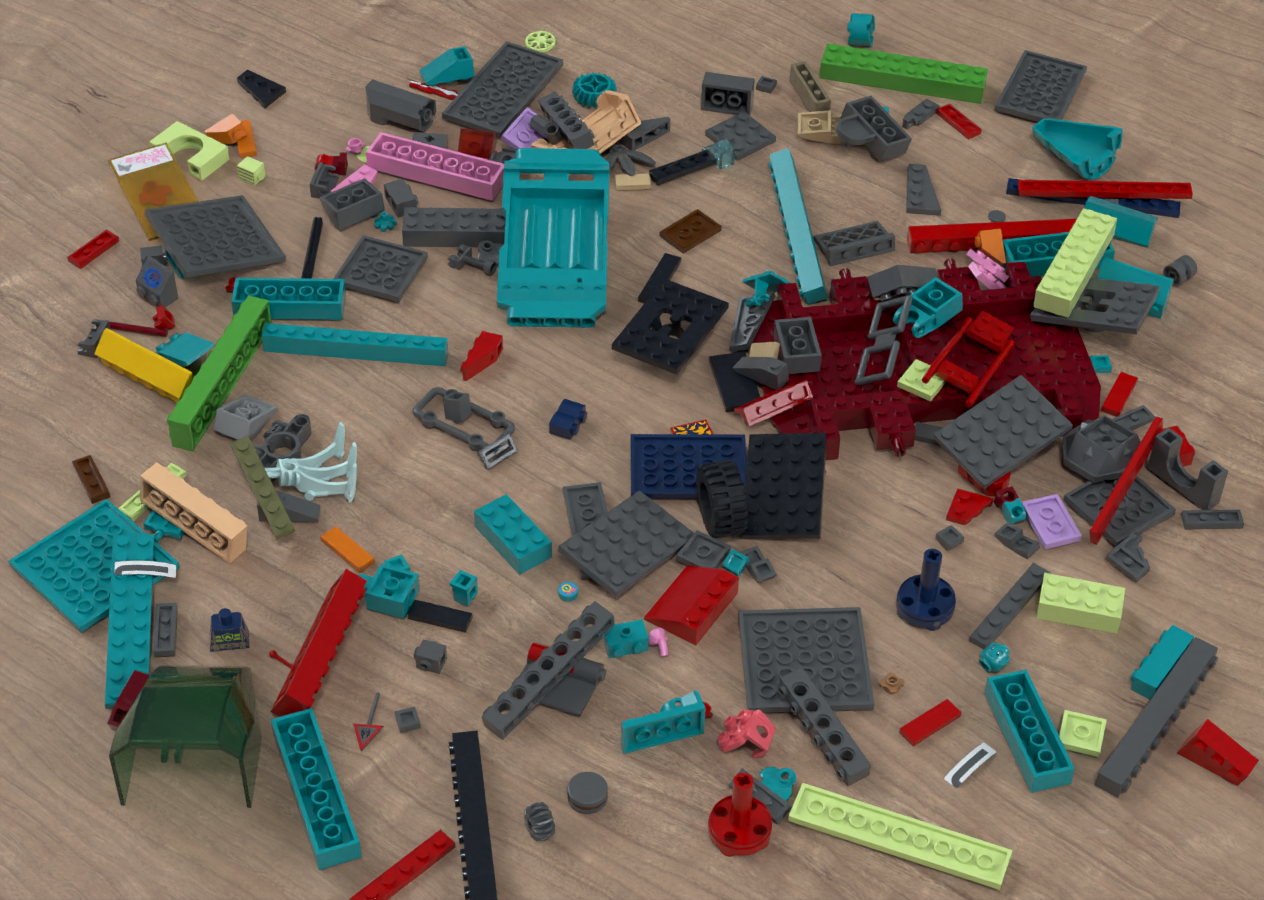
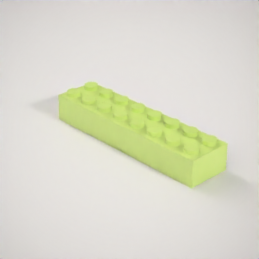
M1083 208L1036 289L1033 307L1064 317L1070 316L1115 234L1117 218Z

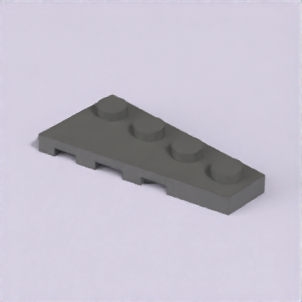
M909 164L906 213L941 216V208L926 165Z
M773 291L765 293L769 295L770 298L768 299L770 300L763 302L759 306L747 307L745 304V300L753 298L754 295L739 298L730 342L732 352L750 348L775 298Z

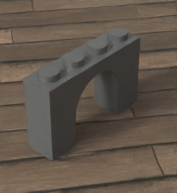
M1168 427L1155 436L1148 469L1203 510L1212 509L1220 502L1228 470L1213 460L1200 469L1198 479L1192 477L1183 468L1179 458L1183 438Z

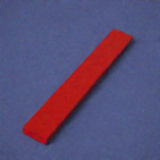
M1156 416L1089 530L1090 543L1097 545L1150 454L1155 436L1163 431V418Z

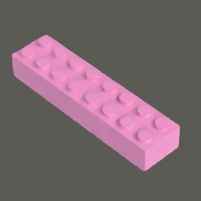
M382 132L379 133L366 152L367 166L377 171L493 201L503 186V163Z

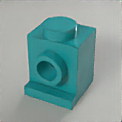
M459 570L449 583L454 594V601L469 606L478 594L477 577L462 570Z

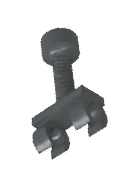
M463 244L457 248V250H460L457 253L459 258L456 255H451L447 259L450 261L448 265L451 268H457V270H460L468 263L483 268L486 274L493 275L497 268V262L487 260L484 262L473 258L471 247Z

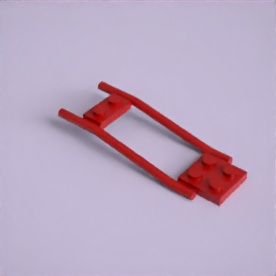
M981 311L974 322L972 318L967 317L922 378V382L927 384L932 376L937 373L936 376L969 394L972 392L965 403L967 407H972L1015 345L1013 340H1008L1014 327L984 311ZM965 332L967 336L999 353L1001 351L980 381L978 377L947 360L944 362V359Z

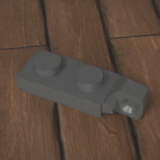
M925 99L906 113L903 118L902 127L909 129L914 124L921 125L936 114L940 105Z

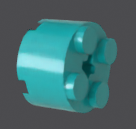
M851 13L850 22L847 25V31L850 32L848 45H873L874 36L872 35L873 31H875V17L873 14Z

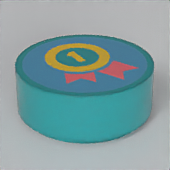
M573 582L560 584L558 587L559 598L567 602L575 600L578 597V586Z

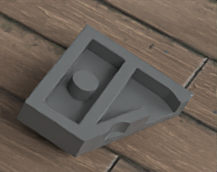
M1134 533L1106 555L1107 561L1135 583L1150 571V565L1147 559L1144 558V552L1139 547Z

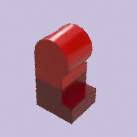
M340 152L339 156H328L326 154L317 156L315 171L319 162L336 167L335 171L328 170L330 173L346 176L348 169L347 153Z

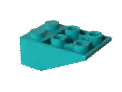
M465 46L447 50L419 70L426 85L435 86L442 82L451 83L454 80H468L470 77H475L473 58Z

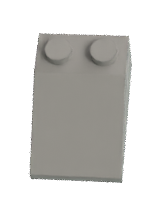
M245 394L217 409L213 430L220 432L223 436L233 437L236 440L245 436H249L250 440L257 437L277 412L278 407Z

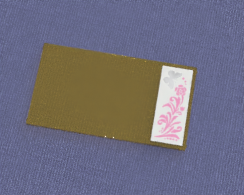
M167 142L108 159V163L149 241L159 237L145 217V209L199 202Z

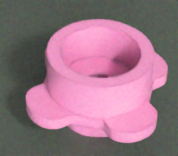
M358 138L350 139L346 151L360 153L361 149L365 147V143L361 142Z

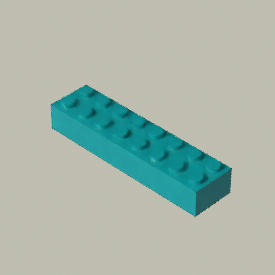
M310 708L271 719L273 736L318 870L361 858L360 841L313 709Z

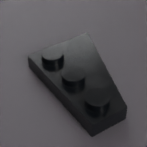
M248 69L237 77L238 84L245 91L251 93L254 99L262 104L264 109L286 93L285 86Z

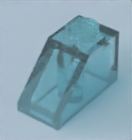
M726 139L702 148V151L708 149L717 159L715 165L720 170L734 165L735 148Z

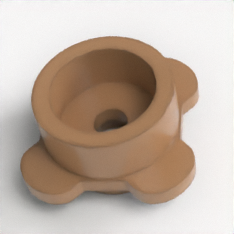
M892 672L887 673V677L880 680V686L889 694L899 692L900 686L905 684L904 679L898 678Z

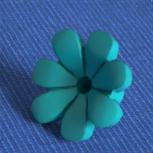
M385 211L381 212L380 217L375 218L374 227H381V232H386L387 227L388 229H393L394 225H397L392 214L388 215Z

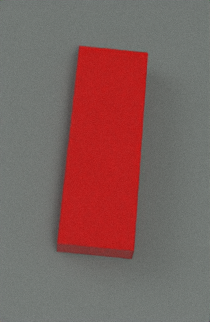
M950 103L937 109L936 114L968 140L981 134L982 129Z
M105 230L68 256V262L82 269L117 244L119 237Z
M1120 372L1102 405L1101 411L1116 417L1120 416L1138 382V377Z
M946 699L901 727L899 733L912 746H915L961 717V711Z

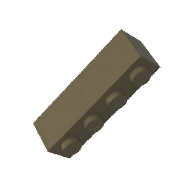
M807 62L791 64L790 82L809 112L830 110L831 99Z

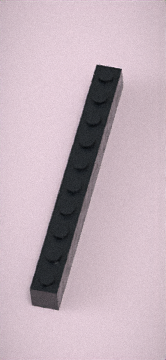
M478 730L452 733L453 742H449V753L454 755V759H450L451 772H456V777H452L453 790H458V794L454 795L455 808L460 807V812H456L457 826L462 825V830L458 831L459 844H464V849H460L461 862H466V867L462 868L463 881H468V886H464L465 900H498Z

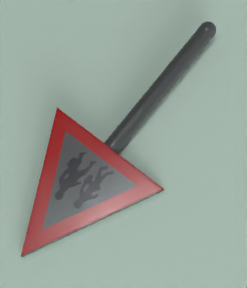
M379 692L375 695L367 724L353 723L361 752L384 727L381 725H371L380 696Z

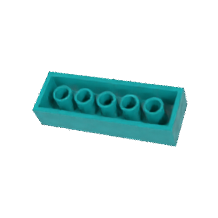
M1069 232L1003 240L1006 258L1005 269L1007 263L1025 261L1030 276L1045 275ZM1111 242L1096 269L1101 267L1104 257L1114 259L1115 250Z
M235 279L231 301L233 316L237 314L241 303L249 295L269 300L271 319L343 320L346 299L344 279Z
M1027 669L988 677L984 694L1030 792L1033 793L1071 784L1075 768Z

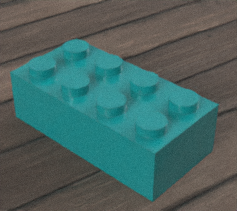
M507 494L474 510L475 528L519 575L552 558V541Z

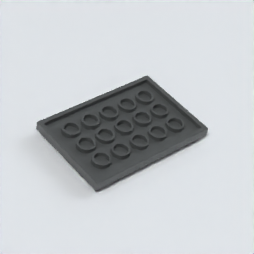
M1025 50L995 105V111L1034 122H1039L1043 118L1062 120L1087 71V66Z
M1020 375L934 433L933 438L985 489L1070 431L1073 424Z
M639 490L559 545L558 552L616 598L678 554L694 532Z

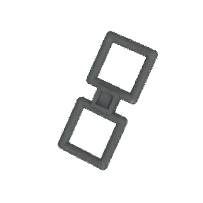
M910 295L880 302L876 305L868 333V339H876L874 346L867 347L863 351L855 379L856 385L859 386L891 378L900 347V342L895 341L896 334L902 333L905 329L912 303ZM903 304L898 326L877 331L882 310ZM891 350L885 372L864 377L870 354Z

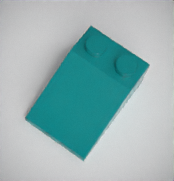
M177 332L169 337L170 341L168 343L163 342L155 348L157 351L154 353L181 367H185L213 348L215 344L187 332L182 334Z

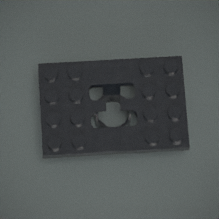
M664 278L614 340L612 350L677 375L727 311L729 303ZM663 313L670 314L671 317L669 319L672 324L662 325L660 316ZM681 321L691 323L685 331L681 327Z

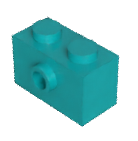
M643 619L615 624L603 636L608 658L642 653L649 649V637Z

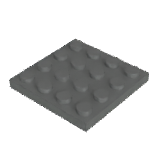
M363 235L333 279H344L345 288L399 302L427 260L428 252Z
M1136 476L1103 536L1116 547L1132 533L1135 535L1141 534L1175 515L1176 509ZM1119 479L1102 480V482L1096 483L1088 481L1066 493L1063 500L1087 522L1093 525Z

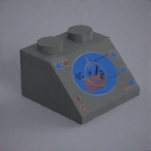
M151 256L147 257L136 278V291L140 297H144L152 305L167 307L178 299L174 272Z

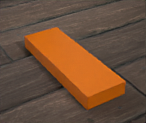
M250 120L240 121L247 135L237 141L240 158L257 156Z
M336 526L320 536L321 541L359 573L375 563V558Z

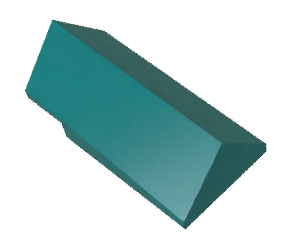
M1093 196L1088 198L1084 209L1117 218L1113 239L1148 248L1158 217Z

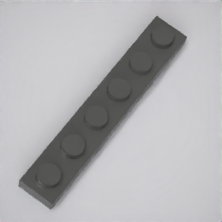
M1033 563L970 635L969 642L982 649L995 642L1042 587L1044 573L1050 574L1051 572Z

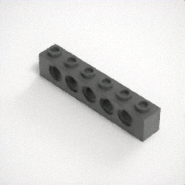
M555 91L538 100L543 114L550 122L558 124L561 136L572 149H588L595 145L593 141L595 136L592 130L588 129L586 123L582 122L580 116L576 114L573 108L571 109L569 103L565 102L562 95L559 96Z
M801 667L781 677L778 687L781 697L787 699L793 714L798 715L803 728L812 735L814 744L822 749L826 761L836 769L838 778L844 781L847 786H850L869 776L870 762ZM830 742H836L838 745H832ZM846 758V759H849L850 761H849V762H845V761H843L842 759Z

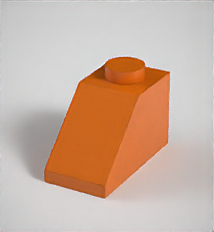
M233 113L204 131L206 136L222 144H234L247 135L242 123Z
M1001 229L980 231L977 237H975L976 248L1003 267L1006 264Z

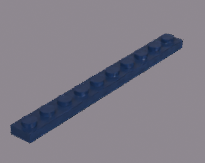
M1008 178L1006 194L1019 196L1017 184L1020 179ZM1028 196L1030 198L1085 205L1089 198ZM1098 197L1099 199H1118L1119 205L1146 214L1179 218L1181 202L1174 200Z

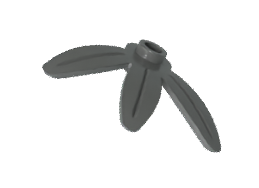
M622 145L613 146L610 149V155L605 158L610 163V170L618 159L620 165L629 176H634L635 174L631 158L649 165L656 164L648 155L639 151L626 150Z

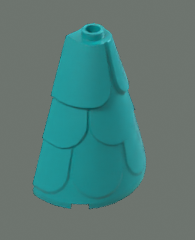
M1043 118L1032 127L1034 137L1050 153H1054L1072 170L1089 180L1101 177L1110 169L1117 158L1114 155L1117 149L1121 148L1123 138L1122 128L1071 122L1068 120Z

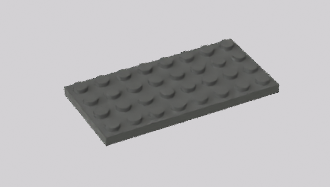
M506 41L442 112V119L501 138L511 122L520 116L563 66V59Z

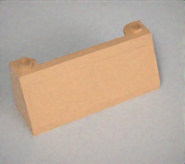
M606 90L599 95L597 99L599 108L582 120L595 136L593 138L595 145L588 149H594L602 153L641 124L634 106L626 94ZM562 136L557 144H548L544 139H538L531 144L532 148L572 149Z

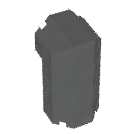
M373 79L365 86L367 113L370 116L371 122L387 125V122L392 121V123H399L426 132L432 125L433 120H431V116L436 114L435 100Z

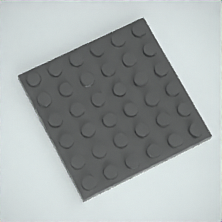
M243 195L145 209V217L185 278L285 262V254Z
M860 607L739 610L738 617L747 710H761L763 713L792 712L789 702L786 698L783 699L781 697L778 687L781 677L801 667L833 711L874 710Z

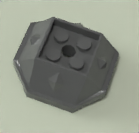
M1106 415L1094 420L1088 419L1063 435V462L1065 466L1093 483L1102 482V480L1119 479L1141 441L1136 433Z

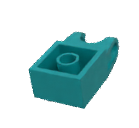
M933 278L910 295L912 303L906 324L914 323L912 335L916 338L930 333L963 310L962 293L940 279ZM903 305L896 311L893 317V322L897 326Z

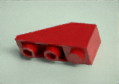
M482 331L479 337L475 338L473 348L468 351L466 361H463L460 371L463 373V381H468L498 360L503 350V335Z

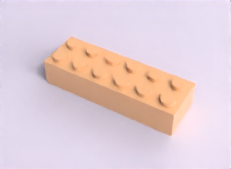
M157 462L140 475V501L182 529V531L229 564L246 550L248 525L243 520L233 516L227 509H223L216 504L213 499L207 498L197 488L190 486L184 479L177 477L167 467H163Z

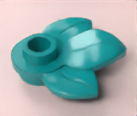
M767 767L759 772L763 779L761 781L762 784L787 802L792 796L791 787L794 786L797 780L796 774L792 769ZM785 775L789 776V778L786 780L782 779V777Z

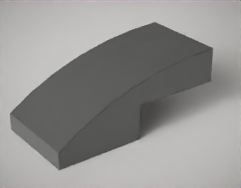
M1009 523L1004 524L995 532V537L1024 558H1030L1040 548L1039 542L1023 536V529Z
M758 545L740 552L750 559L746 568L758 583L777 575L769 559H765Z

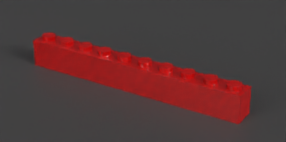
M1077 219L908 226L907 242L910 253L979 250L975 246V237H977L980 231L1001 229L1002 240L1070 232Z

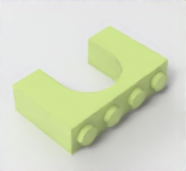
M178 121L149 142L150 149L165 145L171 156L177 151L186 148L200 150V152L187 161L189 175L201 181L230 160L228 146Z

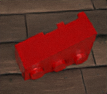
M1209 719L1204 721L1188 736L1177 754L1236 786L1249 776L1259 761Z

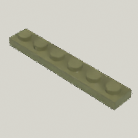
M249 436L231 442V448L276 539L278 540L294 533V526Z

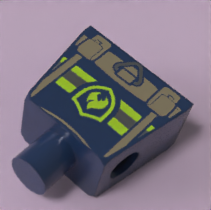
M223 608L219 611V614L211 616L210 652L250 648L249 629L240 612L231 613L230 609Z

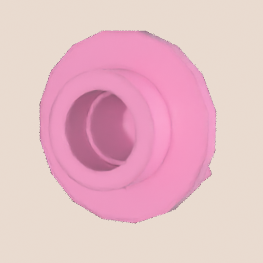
M663 628L653 629L649 633V644L651 646L659 645L660 657L668 656L666 643L668 637L665 635Z

